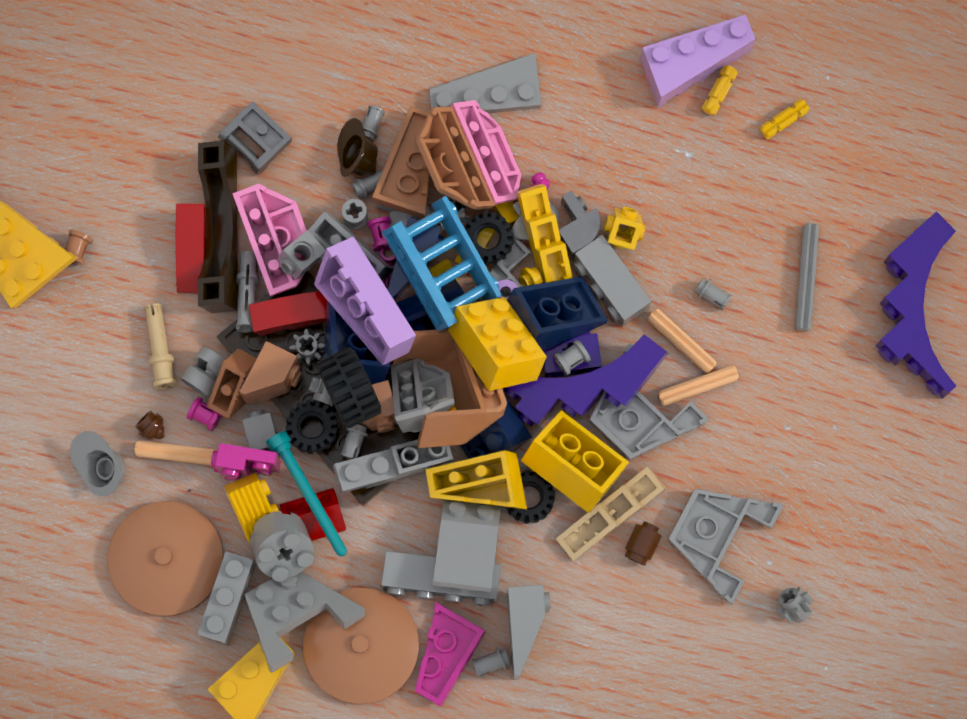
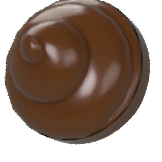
M151 410L148 411L135 426L139 430L138 434L148 439H153L154 437L156 439L164 438L163 418L158 413L154 414Z

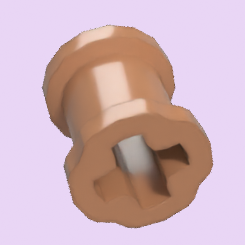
M70 230L68 233L70 238L65 250L78 257L72 262L73 264L83 265V255L88 244H92L93 239L82 232Z

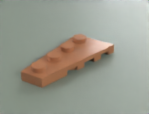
M410 106L372 196V202L423 219L426 212L430 173L416 143V139L429 112Z

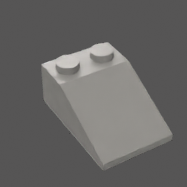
M444 500L433 586L491 592L501 511L500 506Z
M543 585L508 587L507 590L513 680H519L545 617V612H549L550 595L549 592H544Z

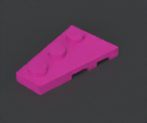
M436 602L415 692L442 707L484 637L485 630Z

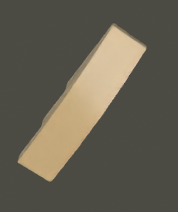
M647 466L603 502L597 504L590 513H586L559 535L556 540L572 561H575L663 492L666 487L650 467Z

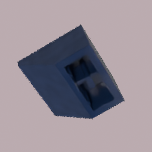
M506 395L507 405L504 415L470 441L460 445L468 459L504 450L515 452L532 438Z

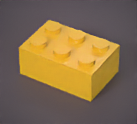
M505 297L456 307L454 316L458 322L451 325L448 331L488 391L532 382L538 379L547 356Z
M562 410L533 440L521 459L525 465L588 513L592 511L614 485L629 461Z

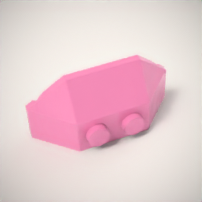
M475 100L453 103L451 106L454 108L495 205L515 201L517 199L516 192L520 186L521 172L501 126L487 112L479 108L480 105Z
M261 184L232 193L270 296L272 297L297 287L304 274L295 280L281 269L280 262L277 260L283 249L307 231L297 203ZM294 253L298 260L305 261L302 254Z

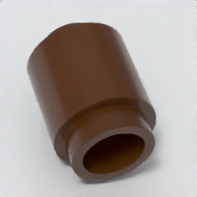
M643 521L642 525L636 524L625 547L627 552L624 557L645 566L648 560L651 561L662 535L657 533L659 528Z

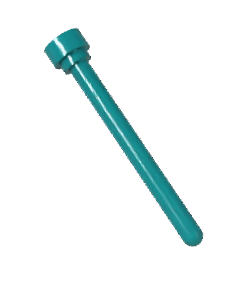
M286 430L277 433L269 438L266 444L271 452H277L281 456L336 554L340 557L347 554L346 546L290 450L292 446L289 443L291 441Z

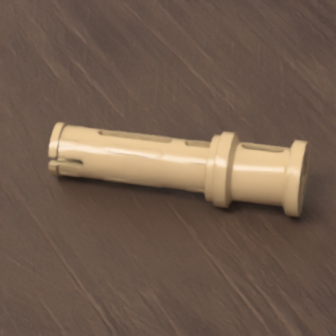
M153 303L155 315L150 304L144 306L152 351L149 366L153 367L155 379L152 386L154 390H167L178 386V380L174 379L172 364L174 363V357L168 351L162 304Z

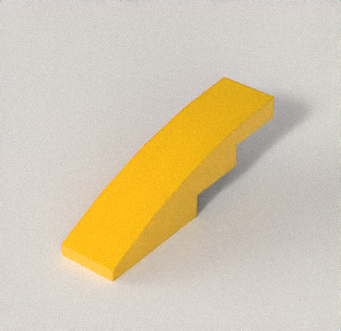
M539 184L517 191L530 247L544 283L573 278L566 245L561 241L556 215L551 212L546 186Z

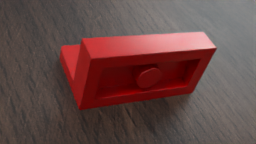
M334 488L315 493L338 533L345 531L346 525ZM304 497L279 504L282 514L291 515L293 513L303 520L311 541L326 537Z

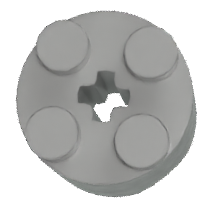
M281 511L272 512L263 516L255 523L252 536H250V545L259 569L267 576L272 577L274 581H285L287 578L299 574L313 563V544L303 520L298 515L293 513L291 515L282 514Z

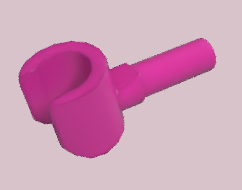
M383 247L380 257L392 267L396 263V257L393 255L391 258H386L384 256L385 248ZM390 274L383 281L386 288H389Z

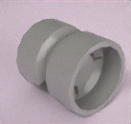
M202 346L194 357L195 365H189L180 377V380L197 393L209 399L225 359L213 350Z

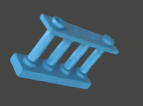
M447 196L431 204L435 212L411 226L405 227L400 221L382 231L383 236L437 331L448 328L458 322L454 316L457 306L470 304L482 296L485 301L502 296L497 280L490 275L457 216L455 205L448 200ZM441 222L449 237L425 251L419 252L412 241L413 237ZM455 246L463 262L439 276L433 277L426 266L427 262ZM469 271L477 286L451 302H447L441 293V287Z

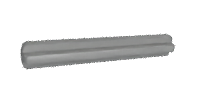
M807 223L803 227L795 329L803 332L809 331L812 323L819 226Z

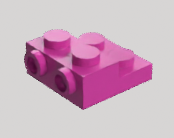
M219 443L218 451H213L211 458V467L214 468V472L220 473L225 476V480L231 482L250 475L251 469H255V472L259 475L271 476L272 472L279 473L281 460L277 452Z

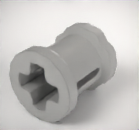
M350 199L343 204L342 216L344 224L352 230L362 229L368 221L365 204L359 199ZM356 210L358 218L353 219L351 211Z
M578 339L573 341V345L560 354L555 353L553 355L555 362L565 375L570 374V370L582 362L588 363L591 360L585 347Z

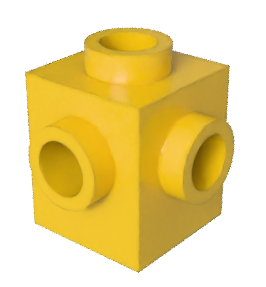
M630 207L614 208L613 214L606 217L603 231H607V241L612 246L620 249L628 248L635 250L637 241H641L644 236L646 225H643L642 217L638 214L637 210ZM624 224L627 225V227L622 228L619 225Z

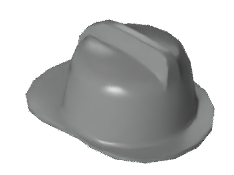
M84 431L73 439L70 447L71 460L86 486L97 496L112 494L118 485L124 482L123 477L126 465L122 456L116 451L111 450L107 442L95 432Z

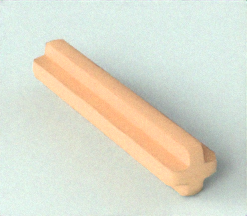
M655 309L649 315L648 322L704 373L708 374L712 371L717 362L661 310Z
M731 365L660 390L658 392V399L662 406H666L737 381L739 374L736 367Z
M137 441L134 454L137 457L211 465L212 453L215 449Z

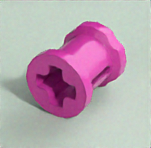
M379 217L367 222V227L371 229L374 244L372 245L374 251H381L383 247L385 250L391 249L382 234V231L390 227L392 223L391 217Z
M198 396L188 411L187 419L190 421L194 419L208 426V430L212 432L218 426L223 415L208 408L207 404L203 402V398Z

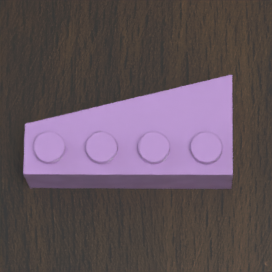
M746 15L642 48L640 60L658 108L674 96L685 92L690 86L703 81L716 70L729 65L752 50L755 37Z
M354 236L326 248L314 282L317 289L382 365L409 353L416 334Z

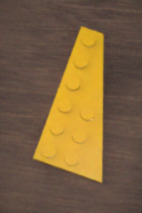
M0 201V293L10 308H17L78 257L62 248L57 241L37 229V226L8 204Z

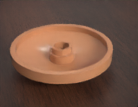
M173 501L147 504L128 515L116 529L108 551L110 578L120 596L137 610L160 617L181 615L197 608L211 595L224 558L223 545L216 528L197 509Z
M360 587L343 590L338 593L365 609V617L346 629H343L327 610L311 618L307 624L303 639L305 663L317 685L333 698L351 704L376 703L395 694L412 675L419 654L417 629L407 609L391 595L372 588Z

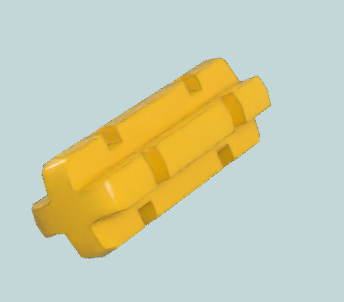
M730 65L723 66L719 74L721 78L716 79L708 94L709 100L706 99L702 106V111L710 116L717 114L720 108L719 103H723L732 86L730 82H734L738 74L734 67Z
M799 99L793 103L792 107L789 106L774 116L771 122L768 120L761 125V134L764 138L770 139L776 135L777 131H782L795 122L798 117L801 118L807 114L809 106L803 99Z

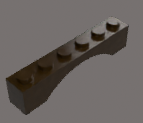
M225 140L198 143V172L202 183L207 216L205 258L198 277V306L210 313L237 311V205L232 194L237 192V149Z

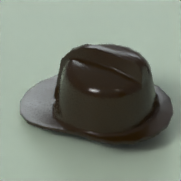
M352 118L341 129L337 143L341 175L343 177H348L351 174L358 176L365 174L374 175L376 173L378 148L376 144L365 136L361 121L357 118Z

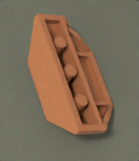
M453 106L432 108L416 139V143L437 191L442 196H447L448 199L472 209L493 208L496 206Z

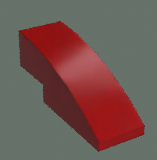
M176 204L175 254L177 293H198V277L202 270L207 243L206 207L204 204Z
M320 291L250 304L249 309L253 331L263 336L286 329L293 331L326 322L327 299Z

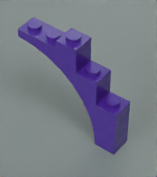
M936 211L890 253L884 261L888 272L893 277L900 278L902 282L880 302L884 314L889 319L896 320L898 324L876 344V347L879 349V355L888 363L892 362L896 365L904 359L907 362L906 367L916 376L920 375L925 380L927 389L933 395H939L943 399L956 387V384L943 370L932 350L925 327L923 306L925 286L932 264L941 248L953 236L956 230Z
M644 334L626 353L610 364L590 373L568 378L538 377L536 381L505 387L503 391L515 400L519 396L522 398L515 408L521 412L519 414L520 419L530 426L534 423L541 426L561 400L564 402L561 407L573 417L577 413L584 417L604 390L607 392L604 398L617 408L620 404L627 407L669 353Z

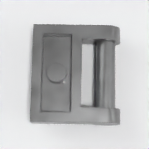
M253 101L218 136L220 140H225L237 149V152L252 165L251 169L257 175L261 174L268 167L269 163L292 142V138ZM239 129L265 152L260 158L235 135Z

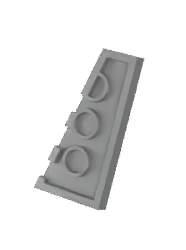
M534 53L429 89L431 109L434 107H450L453 103L475 100L480 105L479 108L487 113L541 108L536 54Z

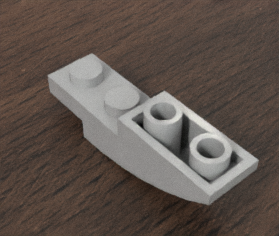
M418 440L391 446L388 450L335 463L333 469L341 493L364 487L367 489L452 461L453 456L450 447L418 448Z

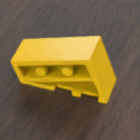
M504 450L425 469L430 498L527 509L517 453Z
M281 638V640H282V641L287 645V647L293 652V657H294V655H295L296 653H295V652L288 646V644ZM259 642L208 690L234 719H258L290 662L271 673Z

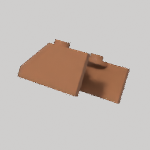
M448 329L440 331H414L416 337L409 353L391 361V365L419 358L425 364L434 365L449 372L452 379L456 407L455 411L432 412L424 417L417 442L418 448L465 444L504 415L507 405L502 388L488 391Z

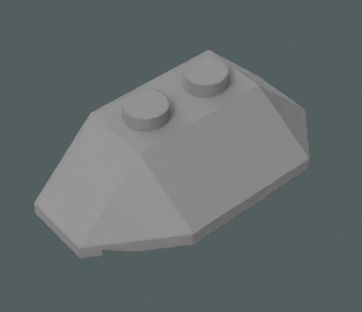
M419 358L391 365L395 419L403 433L409 431L419 432L426 415L432 412L447 411L455 404L452 379L449 372L434 365L425 364Z

